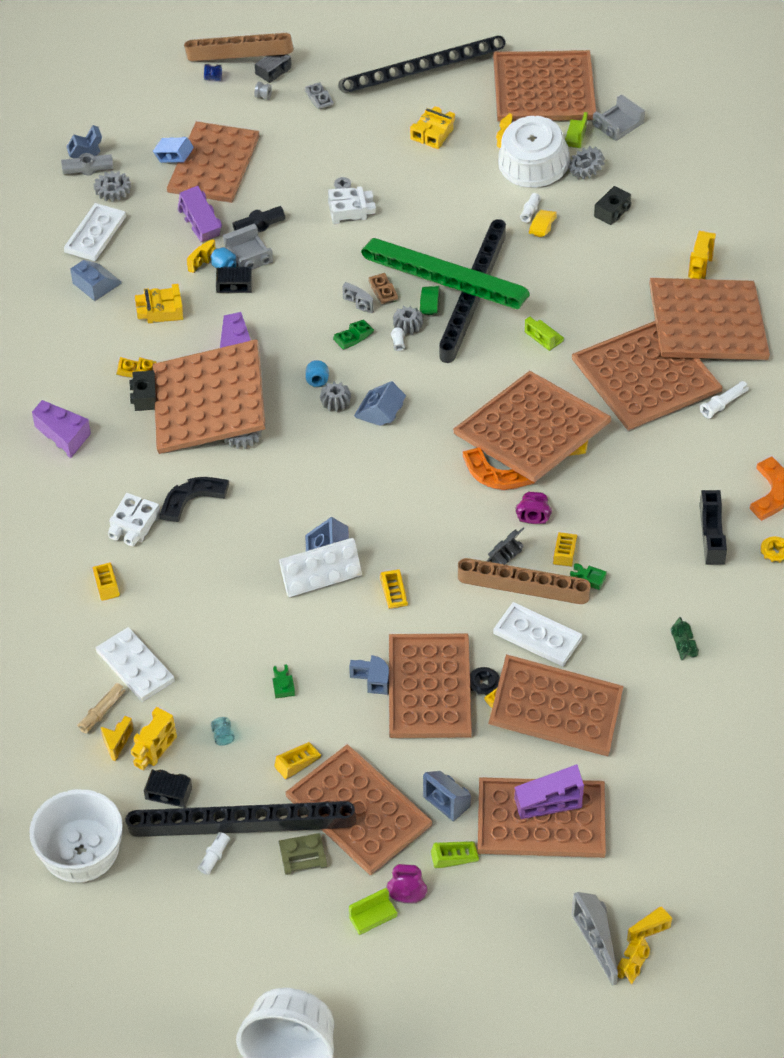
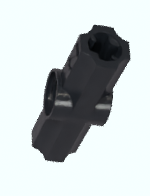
M281 206L263 212L257 209L252 211L249 217L232 222L234 231L255 224L258 232H264L268 229L269 225L285 220V214Z

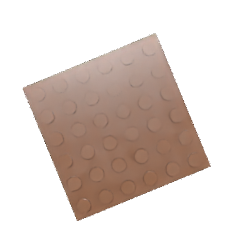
M590 50L493 52L497 122L501 121L509 113L512 114V121L527 116H542L553 121L582 120L584 112H588L587 120H593L596 106Z
M650 278L649 285L661 357L769 359L770 354L754 281Z
M655 321L572 354L574 363L627 431L722 392L720 383L699 358L661 357Z
M257 339L153 364L156 389V445L159 454L266 429L260 351Z
M529 370L453 428L456 436L476 448H481L486 454L535 483L611 422V416Z

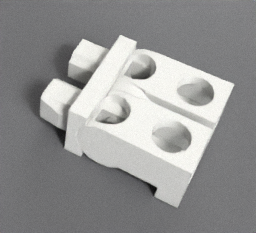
M362 186L357 187V189H328V204L333 224H340V220L346 219L367 220V214L376 213L372 191H363Z
M126 493L114 515L109 520V538L116 541L120 535L125 536L124 543L132 547L137 541L143 542L144 536L149 532L153 522L158 521L160 518L159 504L146 499L142 501V498Z

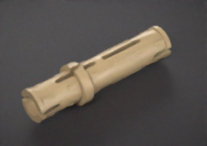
M116 683L94 708L88 710L86 717L78 723V728L83 733H88L126 692L123 689L124 687Z

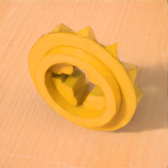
M772 536L766 538L761 543V554L764 555V559H770L771 563L773 561L780 563L784 560V538ZM773 546L776 548V550L779 551V553H776L773 550Z

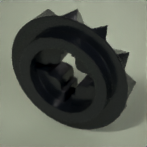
M488 667L474 669L470 673L471 691L477 692L478 695L481 693L487 696L498 687L500 679L498 673ZM481 680H483V681L488 680V684H487V685L484 684V683L480 684V682H481Z

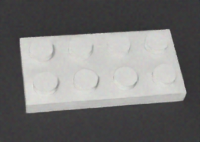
M95 203L64 246V252L96 261L126 218V212Z
M353 538L279 559L288 597L362 575L356 543Z
M515 602L510 605L493 629V634L562 667L582 640L581 633Z
M129 627L96 647V652L141 702H144L175 682L174 676Z

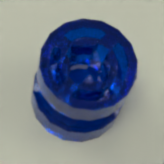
M205 64L204 80L210 81L215 79L216 81H221L222 65L211 66L210 64Z

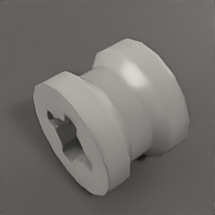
M258 81L255 86L254 96L269 100L272 94V84L267 83L265 85Z
M346 177L337 178L334 182L335 189L350 188L351 181Z

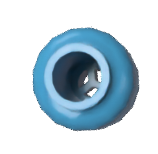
M225 247L215 249L211 255V263L215 268H234L237 265L236 255Z
M319 360L308 363L305 370L307 383L313 387L325 385L329 379L328 366Z

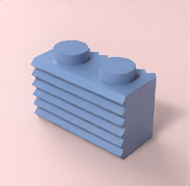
M187 137L161 138L153 153L161 163L185 162L194 147Z

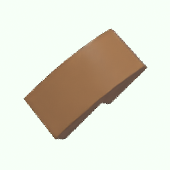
M386 273L369 277L370 286L381 304L398 299L393 284L389 282Z

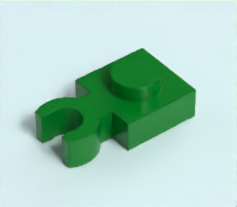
M578 563L574 564V570L578 572L570 571L571 577L586 579L589 581L591 588L600 590L607 576V571L590 565L585 569Z
M284 665V671L282 672L277 670V666H274L275 678H272L275 699L295 696L293 677L289 675L288 665Z

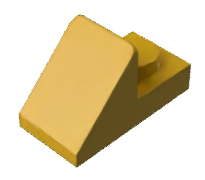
M124 716L122 721L117 723L115 731L101 727L104 743L113 761L117 760L134 730L132 718Z

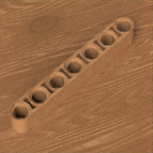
M290 33L193 39L184 43L189 61L284 55L294 51Z
M463 558L458 562V580L464 584L575 604H586L590 599L591 585L586 579L470 558Z

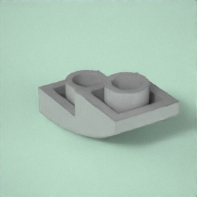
M321 82L305 87L308 97L318 110L334 105L328 91L324 90Z
M345 282L342 286L343 299L355 302L356 309L373 313V298L361 288Z

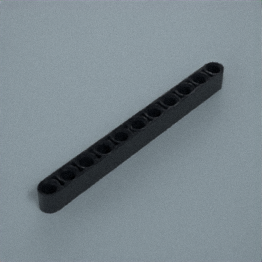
M500 35L481 39L342 78L338 83V87L344 93L356 91L503 49L506 41ZM495 39L499 42L498 47L494 45ZM480 43L484 45L483 51L479 49ZM466 47L469 49L468 56L464 52ZM451 51L455 55L453 60L450 58L449 55ZM436 55L440 58L439 64L435 62ZM421 59L425 62L424 68L420 66ZM406 64L410 66L409 72L405 70ZM391 68L395 70L394 76L390 75ZM376 72L380 74L379 81L375 79ZM361 76L365 78L364 85L360 83ZM346 80L350 83L349 89H346L344 86Z
M495 219L491 222L471 268L472 270L488 275L491 274L505 241V221ZM461 292L439 344V359L442 362L451 363L455 360L480 297Z
M336 801L133 810L126 815L125 820L131 835L135 837L218 834L219 832L243 833L350 828L355 825L357 817L355 807L351 802ZM345 813H350L348 816H342ZM324 814H329L327 817H321ZM303 815H308L306 818H300Z

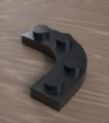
M194 477L187 479L188 482L180 486H174L164 500L160 512V520L179 522L186 503L198 496L225 499L229 480L214 477Z

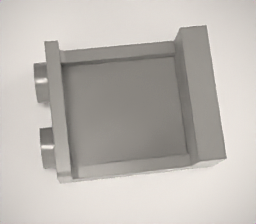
M621 94L617 97V103L614 107L603 114L597 111L593 113V125L617 141L644 123L645 110Z
M255 224L223 235L224 247L236 255L237 267H251L255 269L273 262L271 248H266L259 238Z

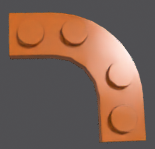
M479 447L463 451V458L468 470L483 485L507 490L534 484L533 481L513 469L500 470L492 467Z
M772 456L757 463L756 467L771 485L770 493L750 504V510L761 521L784 508V468Z

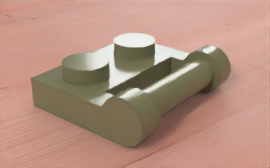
M320 833L279 840L285 875L292 874V871L319 866L321 868L327 867ZM317 856H318V858H316V859H310V860H305V861H299V862L290 863V861H296V860H301V859L312 858V857H317Z

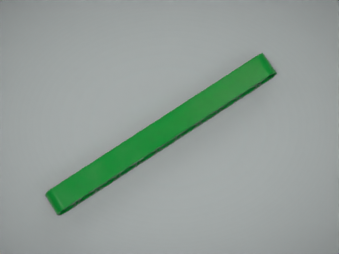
M371 238L361 250L363 257L369 261L514 309H520L530 296L528 289L524 286L377 238Z

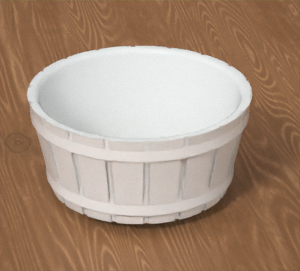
M527 116L514 121L505 130L499 150L498 165L502 175L513 184L529 188L542 187L557 181L565 174L570 165V152L563 132L555 122L542 116ZM531 135L537 137V139H535L533 142H531V140H528V138H530Z
M74 789L59 793L40 806L41 808L36 811L32 818L33 821H31L30 841L38 858L54 876L64 881L82 883L94 880L110 869L119 852V844L122 838V818L118 808L109 798L95 791ZM84 845V849L87 851L78 855L75 848Z
M294 988L272 989L257 999L251 1012L242 1022L236 1037L238 1050L243 1058H333V1016L326 1004L310 993Z

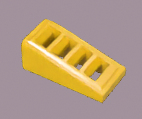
M558 532L553 564L572 567L577 541L576 534Z
M111 562L92 567L100 599L104 601L119 597L120 593Z
M400 569L381 572L380 580L388 609L408 606ZM396 580V582L387 583V581ZM398 586V588H396V589H390V590H389V588H388V587ZM400 592V595L390 596L391 593ZM394 599H402L401 602L392 603L391 601Z
M308 742L277 755L274 767L284 779H287L321 758V754Z
M662 906L658 907L628 929L627 941L630 942L634 938L640 940L642 936L648 937L669 929L672 917Z

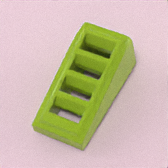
M474 841L437 842L433 844L431 849L434 868L451 867L479 860ZM465 849H468L469 855H466Z

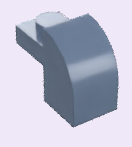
M92 125L86 137L73 134L66 146L70 158H79L84 153H90L93 156H97L100 153L98 144L102 140V135L98 126Z
M371 655L370 662L350 660V678L367 679L368 693L388 695L389 668L383 659Z

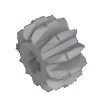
M403 306L402 309L397 308L396 313L393 315L394 328H401L405 335L407 333L413 335V332H419L423 325L422 312L418 311V308L412 309L411 306L409 308Z
M334 381L333 384L327 383L326 387H322L320 401L324 408H328L329 411L334 409L337 412L338 409L344 410L345 406H349L351 393L347 385L343 386L342 382L336 384Z

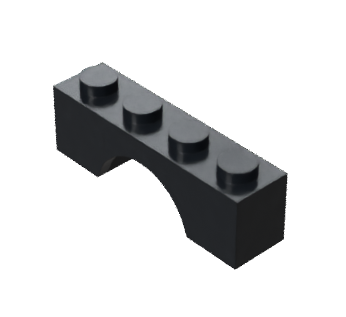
M701 490L699 507L705 565H723L726 560L727 544L726 535H723L721 491Z

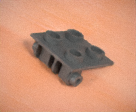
M523 527L519 531L515 529L504 541L501 540L488 553L489 558L487 562L491 561L505 565L510 559H513L520 553L523 544L515 539L525 528Z

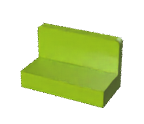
M584 112L582 121L571 119L565 138L568 147L581 148L587 128L588 112Z
M531 316L525 319L524 332L548 351L564 341L563 336L542 320L536 321Z
M387 888L349 905V919L359 935L397 917V911L389 900Z

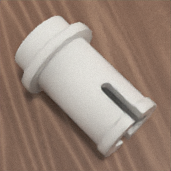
M394 328L391 332L395 351L405 349L403 338L405 332L401 328Z

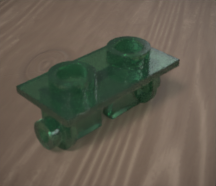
M679 617L670 630L679 656L683 661L687 655L692 658L697 657L699 649L695 640H689L694 637L690 624L682 621V618Z

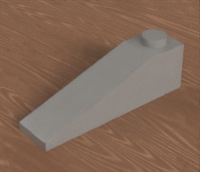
M576 892L573 895L572 917L612 986L616 985L618 972L606 915L607 908L604 902H600L596 895Z

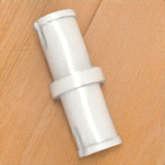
M533 193L529 201L525 203L524 210L520 215V219L523 222H529L532 215L536 213L537 206L541 201L539 194Z
M220 832L217 834L211 847L206 849V855L198 866L200 872L208 875L211 873L212 868L217 860L221 859L222 852L230 841L228 835Z

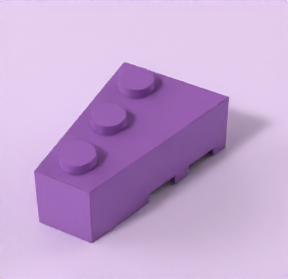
M195 186L179 193L178 211L185 214V221L192 224V231L202 243L220 236L222 224L219 218L216 219L212 205L207 203L204 191H201L199 186Z
M241 312L224 315L220 348L251 341Z
M41 400L32 411L34 426L48 439L53 440L59 449L62 448L69 458L76 453L91 434L89 419L44 400Z
M578 764L516 786L514 799L520 819L582 808L584 784Z

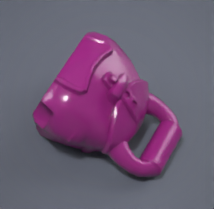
M528 491L522 496L520 503L516 505L515 512L520 522L546 524L552 514V508L549 506L548 497L544 493Z
M396 865L392 870L393 877L386 886L390 898L395 900V902L408 904L422 901L427 894L428 888L423 881L421 869L416 865Z

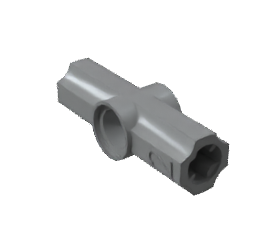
M84 153L79 158L61 160L63 174L81 172L83 175L89 176L98 170L113 169L112 154L93 156L90 153Z

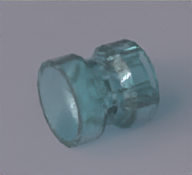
M219 717L211 722V730L215 733L214 741L217 745H228L235 739L234 732L231 730V721L227 717Z

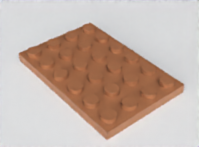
M196 121L188 138L194 149L185 162L177 163L168 183L167 192L179 194L182 191L199 186L200 190L204 191L207 199L232 203L259 139V131Z
M469 633L389 634V738L471 737Z
M506 654L488 724L608 757L623 686Z
M348 744L285 792L286 797L292 803L351 802L355 807L357 817L354 826L350 828L321 830L370 876L432 826L430 818ZM345 813L342 816H348L350 813ZM324 814L321 817H327L329 814Z
M479 777L478 854L605 858V781L582 780L584 784L582 808L520 819L514 799L515 787L535 779Z

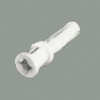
M741 381L722 395L714 396L708 403L701 404L700 411L702 415L710 419L717 411L724 410L726 404L749 390V387L743 388L747 383Z

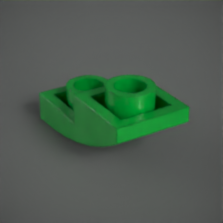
M440 286L422 287L420 297V312L422 314L433 315L438 313Z
M363 319L349 324L348 330L334 334L333 340L344 350L366 339L374 332V329Z

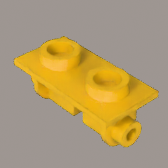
M644 936L640 940L634 938L629 942L624 952V956L629 957V959L621 958L617 966V977L621 979L627 977L630 984H633L636 977L640 974L641 967L650 954V948Z

